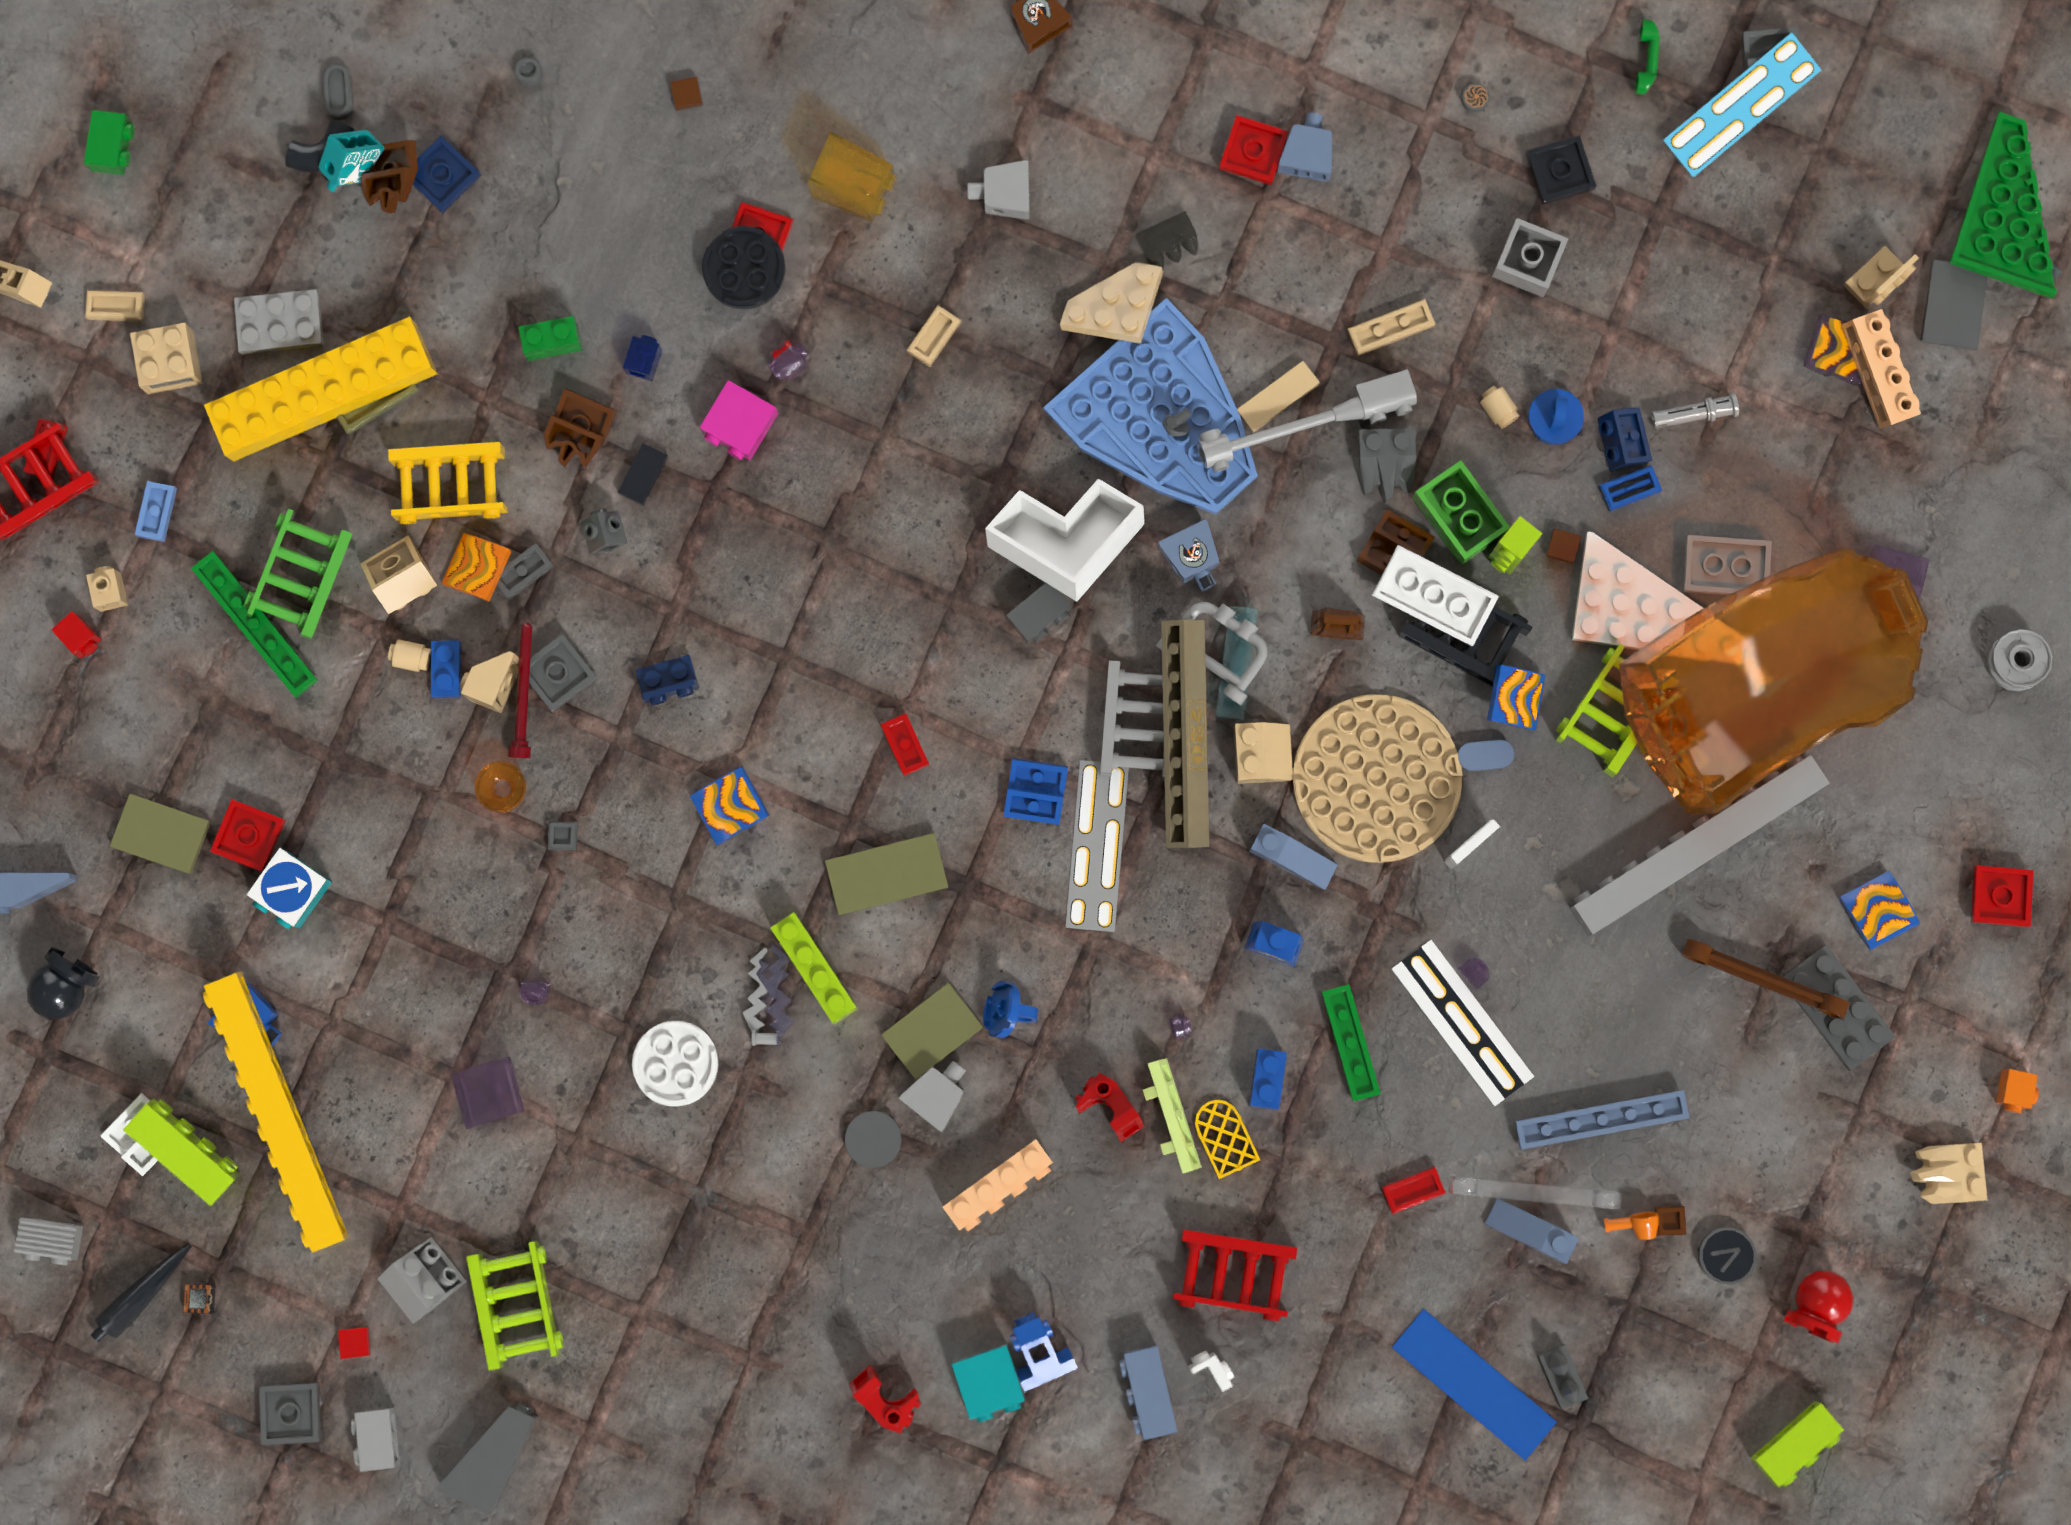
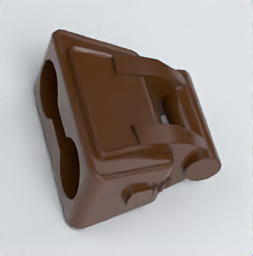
M1327 607L1313 610L1310 635L1363 640L1365 615L1358 614L1356 610H1340Z

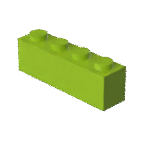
M794 912L771 927L776 938L834 1025L858 1010Z

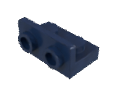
M1640 407L1612 410L1598 417V428L1610 471L1617 470L1623 466L1647 464L1652 461Z
M690 655L635 670L642 692V700L645 703L650 702L651 706L667 702L666 697L677 695L678 698L694 694V689L699 688Z

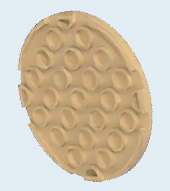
M1361 695L1334 705L1324 712L1308 729L1299 745L1294 760L1293 790L1296 804L1305 823L1313 834L1326 846L1343 856L1369 863L1393 862L1413 856L1424 850L1448 827L1458 808L1461 797L1462 766L1450 734L1443 724L1429 711L1412 701L1397 696Z

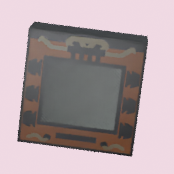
M185 1284L183 1313L214 1314L216 1285Z

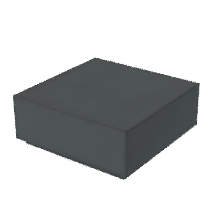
M549 821L548 850L577 851L578 822Z

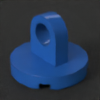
M1549 389L1539 394L1531 403L1528 412V425L1531 431L1540 441L1550 445H1561L1572 440L1580 432L1584 422V410L1579 399L1572 393L1562 389Z
M999 981L992 987L991 990L995 991L992 996L986 998L983 1011V1023L985 1029H989L988 1034L990 1036L1005 1038L1010 1035L1016 1022L1032 1023L1037 1021L1038 1008L1020 1004L1019 990L1014 983Z

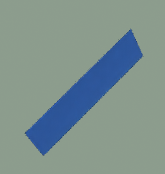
M1425 1309L1421 1311L1392 1347L1525 1461L1557 1423L1556 1420Z

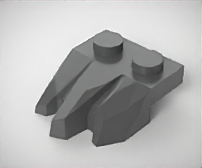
M1798 27L1741 32L1742 61L1745 71L1790 33H1793L1799 41Z
M1415 428L1359 430L1358 467L1359 482L1363 494H1370L1373 487H1377L1380 490L1383 503L1393 500L1394 486H1399L1403 492L1408 493L1415 481Z

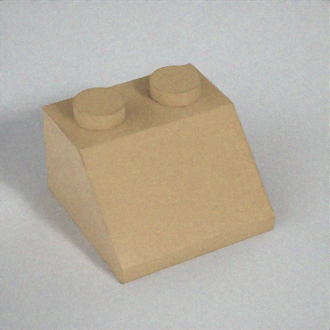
M409 535L360 564L372 591L388 614L404 608L407 603L419 596L426 595L432 588L437 586L429 568Z
M509 651L473 666L470 673L466 672L461 680V694L471 702L502 713L518 675L519 657Z
M1257 722L1234 725L1237 784L1293 781L1290 724Z

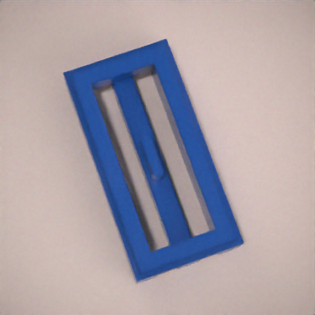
M1652 465L1599 485L1609 512L1662 491ZM1646 474L1650 476L1649 479L1610 493L1608 490ZM1650 484L1654 486V488L1615 503L1613 502V499Z

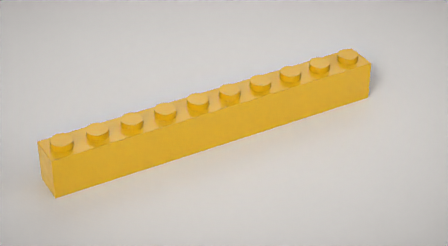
M242 972L234 973L205 985L206 992H203L204 1001L208 1008H213L216 1019H214L215 1028L219 1035H224L227 1043L224 1046L226 1055L231 1062H235L238 1072H235L237 1082L241 1088L245 1087L249 1097L246 1099L248 1109L252 1115L256 1114L260 1124L257 1125L258 1134L263 1142L267 1141L270 1152H268L269 1161L273 1168H278L281 1176L278 1179L279 1185L284 1195H289L292 1205H289V1209L293 1219L300 1222L303 1230L300 1232V1236L306 1248L310 1247L313 1253L345 1240L349 1235Z

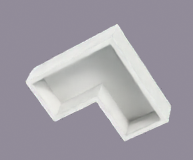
M1097 479L1065 517L1019 490L985 528L987 545L990 549L1073 600L1078 601L1144 525V508L1142 504L1100 479Z

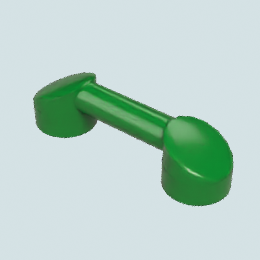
M1642 19L1639 32V41L1648 42L1646 72H1638L1635 82V94L1645 95L1657 77L1660 35L1655 22L1650 19Z

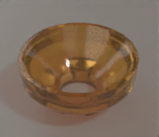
M496 761L486 765L478 773L474 784L475 794L480 804L486 809L497 813H505L518 807L522 803L527 790L526 780L521 770L515 765L504 761ZM500 781H507L511 785V792L506 797H499L495 792V787Z

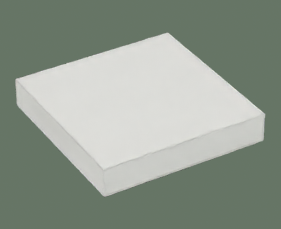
M1494 819L1488 821L1445 859L1446 865L1450 869L1455 867L1500 826Z

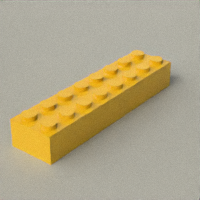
M408 317L207 403L204 407L224 455L234 462L337 418L338 415H344L407 388L412 384L435 376L438 373L418 325L411 317Z

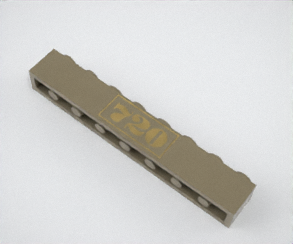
M1205 620L1161 621L1166 848L1209 847Z

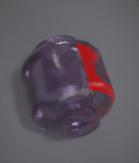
M786 340L769 354L770 362L767 365L780 381L783 379L793 381L808 369L809 362L806 357L810 354L800 342L795 345L792 341Z

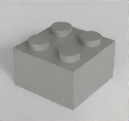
M1516 218L1492 277L1544 297L1568 238Z

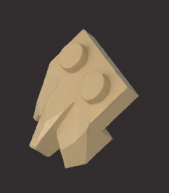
M1982 1143L1928 1146L1915 1152L1917 1159L1923 1161L1924 1164L1922 1168L1910 1172L1914 1182L1926 1183V1188L1921 1192L1920 1197L1931 1204L1987 1200Z

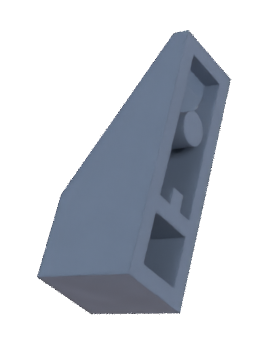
M1263 824L1249 851L1323 890H1326L1337 867L1336 863L1266 824Z
M0 873V914H10V909H21L76 882L77 875L71 873Z
M1498 1198L1484 1223L1563 1264H1567L1579 1240L1578 1237Z

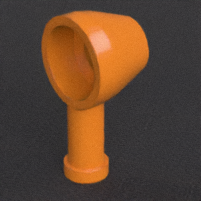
M1641 1212L1624 1218H1604L1605 1231L1609 1233L1613 1230L1632 1228L1638 1240L1653 1239L1656 1237L1659 1225L1658 1213Z

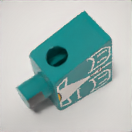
M368 130L330 134L319 164V170L329 180L326 185L327 188L333 193L340 194L345 185L361 183V174L370 172L385 147Z

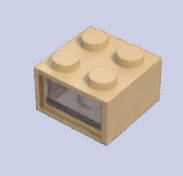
M186 323L130 333L139 387L147 394L203 384L194 331Z

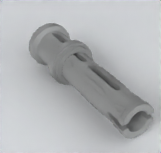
M1732 392L1728 396L1712 399L1711 397H1706L1703 399V402L1653 411L1651 412L1652 424L1654 429L1703 419L1712 422L1718 417L1729 415L1738 417V400L1736 394Z

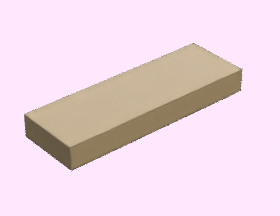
M1423 299L1348 328L1347 332L1355 352L1359 356L1435 326V322L1426 300Z
M1302 361L1237 410L1241 419L1250 431L1254 433L1317 387L1320 382L1304 361Z

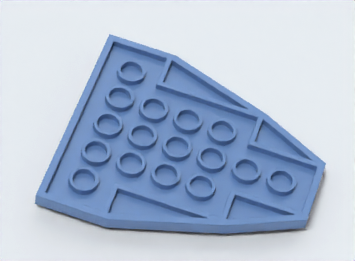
M1167 298L1151 311L1141 343L1117 341L1043 407L1047 415L1081 451L1160 494L1213 514L1219 513L1258 476L1250 447L1233 451V461L1228 462L1230 467L1226 470L1214 473L1212 467L1206 469L1203 466L1197 443L1200 441L1198 437L1200 434L1209 430L1220 429L1221 435L1226 434L1229 441L1244 437L1246 434L1239 412L1205 338ZM1185 408L1191 412V417L1186 421L1190 427L1188 433L1184 436L1168 434L1162 425L1164 417L1166 415H1174Z

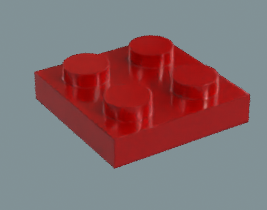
M1236 115L1219 169L1272 186L1289 131Z
M231 799L210 852L263 872L270 861L286 820Z
M1974 866L1971 923L2031 927L2034 870Z

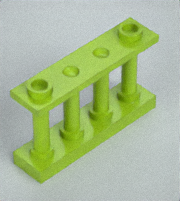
M1619 644L1615 650L1611 647L1601 660V662L1605 663L1604 667L1570 719L1564 717L1556 729L1560 733L1556 739L1557 742L1561 743L1568 735L1604 759L1603 762L1607 764L1603 772L1611 777H1614L1619 772L1678 681L1670 675L1664 677L1663 680L1659 678L1655 680L1619 656L1625 648L1622 644ZM1612 666L1650 689L1649 693L1652 696L1648 703L1638 702L1604 680ZM1597 689L1634 712V716L1637 719L1632 727L1629 725L1624 726L1589 703ZM1582 712L1619 735L1618 739L1622 743L1617 750L1614 748L1610 750L1574 726Z
M539 1241L529 1242L530 1252L488 1261L487 1258L483 1259L482 1253L466 1256L489 1371L505 1367L504 1361H507V1357L550 1348L551 1357L560 1355V1349L564 1348L561 1331L556 1332L543 1263H547L544 1246H539ZM533 1263L536 1280L496 1289L493 1286L489 1287L487 1276L491 1272ZM538 1291L541 1303L540 1309L504 1317L494 1315L492 1304H496V1300ZM544 1320L547 1337L507 1346L504 1343L500 1344L498 1333L502 1332L503 1328Z

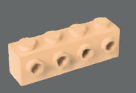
M1880 309L1841 324L1879 429L1921 414L1919 400L1912 391L1909 383V373L1903 367L1899 356V346L1893 340L1890 332V322L1887 316L1884 315L1883 310Z
M1034 1140L944 1205L943 1209L958 1230L965 1227L968 1232L982 1222L979 1216L988 1210L990 1214H993L1005 1204L1002 1199L1012 1194L1015 1198L1028 1188L1025 1183L1031 1178L1035 1177L1038 1181L1051 1172L1048 1166L1053 1162L1038 1141Z

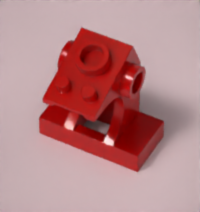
M1098 1073L1095 1078L1090 1077L1083 1087L1084 1095L1078 1094L1075 1098L1077 1103L1075 1107L1079 1114L1096 1104L1108 1105L1114 1111V1118L1110 1125L1120 1142H1123L1144 1127L1139 1114L1128 1101L1116 1081L1101 1073Z
M869 1365L849 1383L852 1395L882 1427L901 1433L903 1427H909L914 1417L913 1407L919 1408L921 1404L917 1389L914 1388L900 1400H886L879 1392L882 1385L877 1371Z

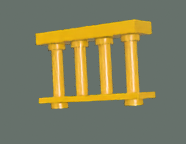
M500 442L388 449L389 461L393 466H397V469H400L402 509L391 510V516L396 521H400V524H415L417 519L483 515L484 518L492 519L499 518L502 513H508L507 506L503 502H497L495 463L498 462L497 459H505V450ZM481 460V463L484 464L485 503L469 504L467 465L470 464V461ZM453 462V465L456 466L458 505L441 506L439 467L442 466V463ZM425 464V467H428L430 507L413 508L411 469L414 468V465Z

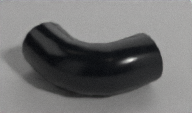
M330 121L323 139L318 143L304 144L293 140L286 152V167L299 171L319 172V164L329 135L356 130L344 123Z

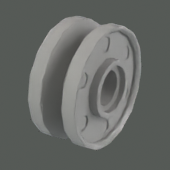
M2018 629L2008 632L1993 643L1988 652L1987 667L1990 676L1997 685L2006 690L2020 692L2031 689L2047 677L2052 667L2053 656L2050 646L2042 636L2030 630ZM2015 654L2023 657L2025 661L2024 667L2015 663Z

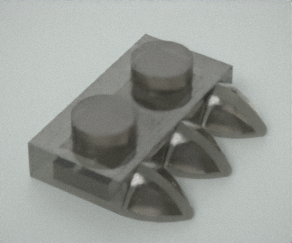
M1186 211L1138 232L1135 236L1148 263L1160 266L1162 270L1164 267V253L1173 262L1180 263L1181 245L1192 255H1197L1198 252L1197 233Z

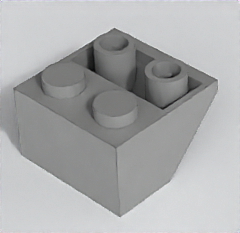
M432 1237L392 1263L378 1278L379 1282L413 1324L435 1309L467 1282Z

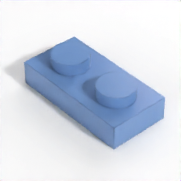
M147 481L135 536L165 542L177 491L175 486Z

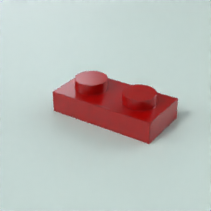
M906 713L880 724L904 777L929 766V762Z

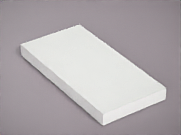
M1397 545L1372 596L1471 646L1474 645L1499 597Z

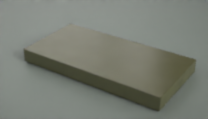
M935 833L825 860L839 916L949 888Z

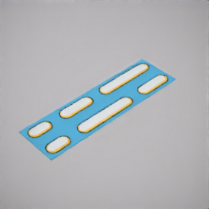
M1790 33L1663 141L1692 177H1695L1822 69L1794 34Z

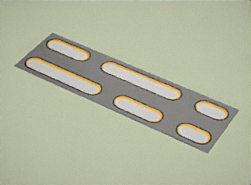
M1080 760L1065 928L1115 932L1129 768L1118 767L1117 770L1112 769L1111 776H1100L1101 762Z

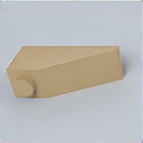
M0 261V293L41 308L52 282L30 269Z

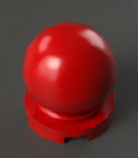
M1815 1271L1805 1276L1798 1285L1795 1295L1798 1309L1795 1311L1788 1310L1783 1321L1794 1327L1798 1325L1810 1330L1809 1334L1839 1344L1843 1333L1837 1330L1836 1325L1845 1321L1851 1313L1854 1296L1845 1278L1838 1273Z

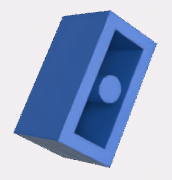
M1260 1048L1256 1050L1249 1106L1279 1110L1287 1052Z

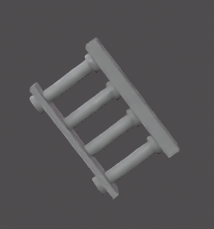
M1109 660L1100 776H1111L1112 769L1117 770L1118 767L1162 770V780L1165 781L1164 755L1163 759L1119 756V753L1113 752L1114 741L1120 742V739L1164 742V731L1121 728V725L1115 724L1116 714H1122V711L1163 714V703L1123 700V697H1118V686H1124V683L1163 686L1162 675L1125 672V669H1120V661Z

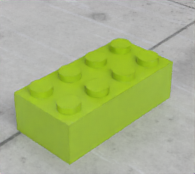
M152 1099L124 1127L123 1131L211 1206L240 1175L236 1170L238 1165L227 1156L224 1158L219 1156L215 1152L217 1147L205 1137L200 1139L193 1133L195 1128L183 1118L179 1121L171 1114L173 1109L165 1101L160 1099L157 1102L155 1099Z

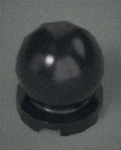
M50 947L44 957L49 962V965L39 968L31 976L26 988L28 1004L36 1014L48 1020H59L72 1016L80 1008L84 999V986L94 987L100 978L95 970L79 959L73 963L64 958L63 956L66 952L56 947Z

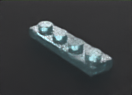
M1237 606L1229 607L1236 612L1233 617L1240 623L1246 619L1256 626L1258 609ZM1227 627L1222 665L1241 677L1251 663L1253 645ZM1220 678L1215 717L1243 721L1246 699L1242 705H1239L1222 693L1229 683ZM1248 687L1243 692L1245 695H1247Z

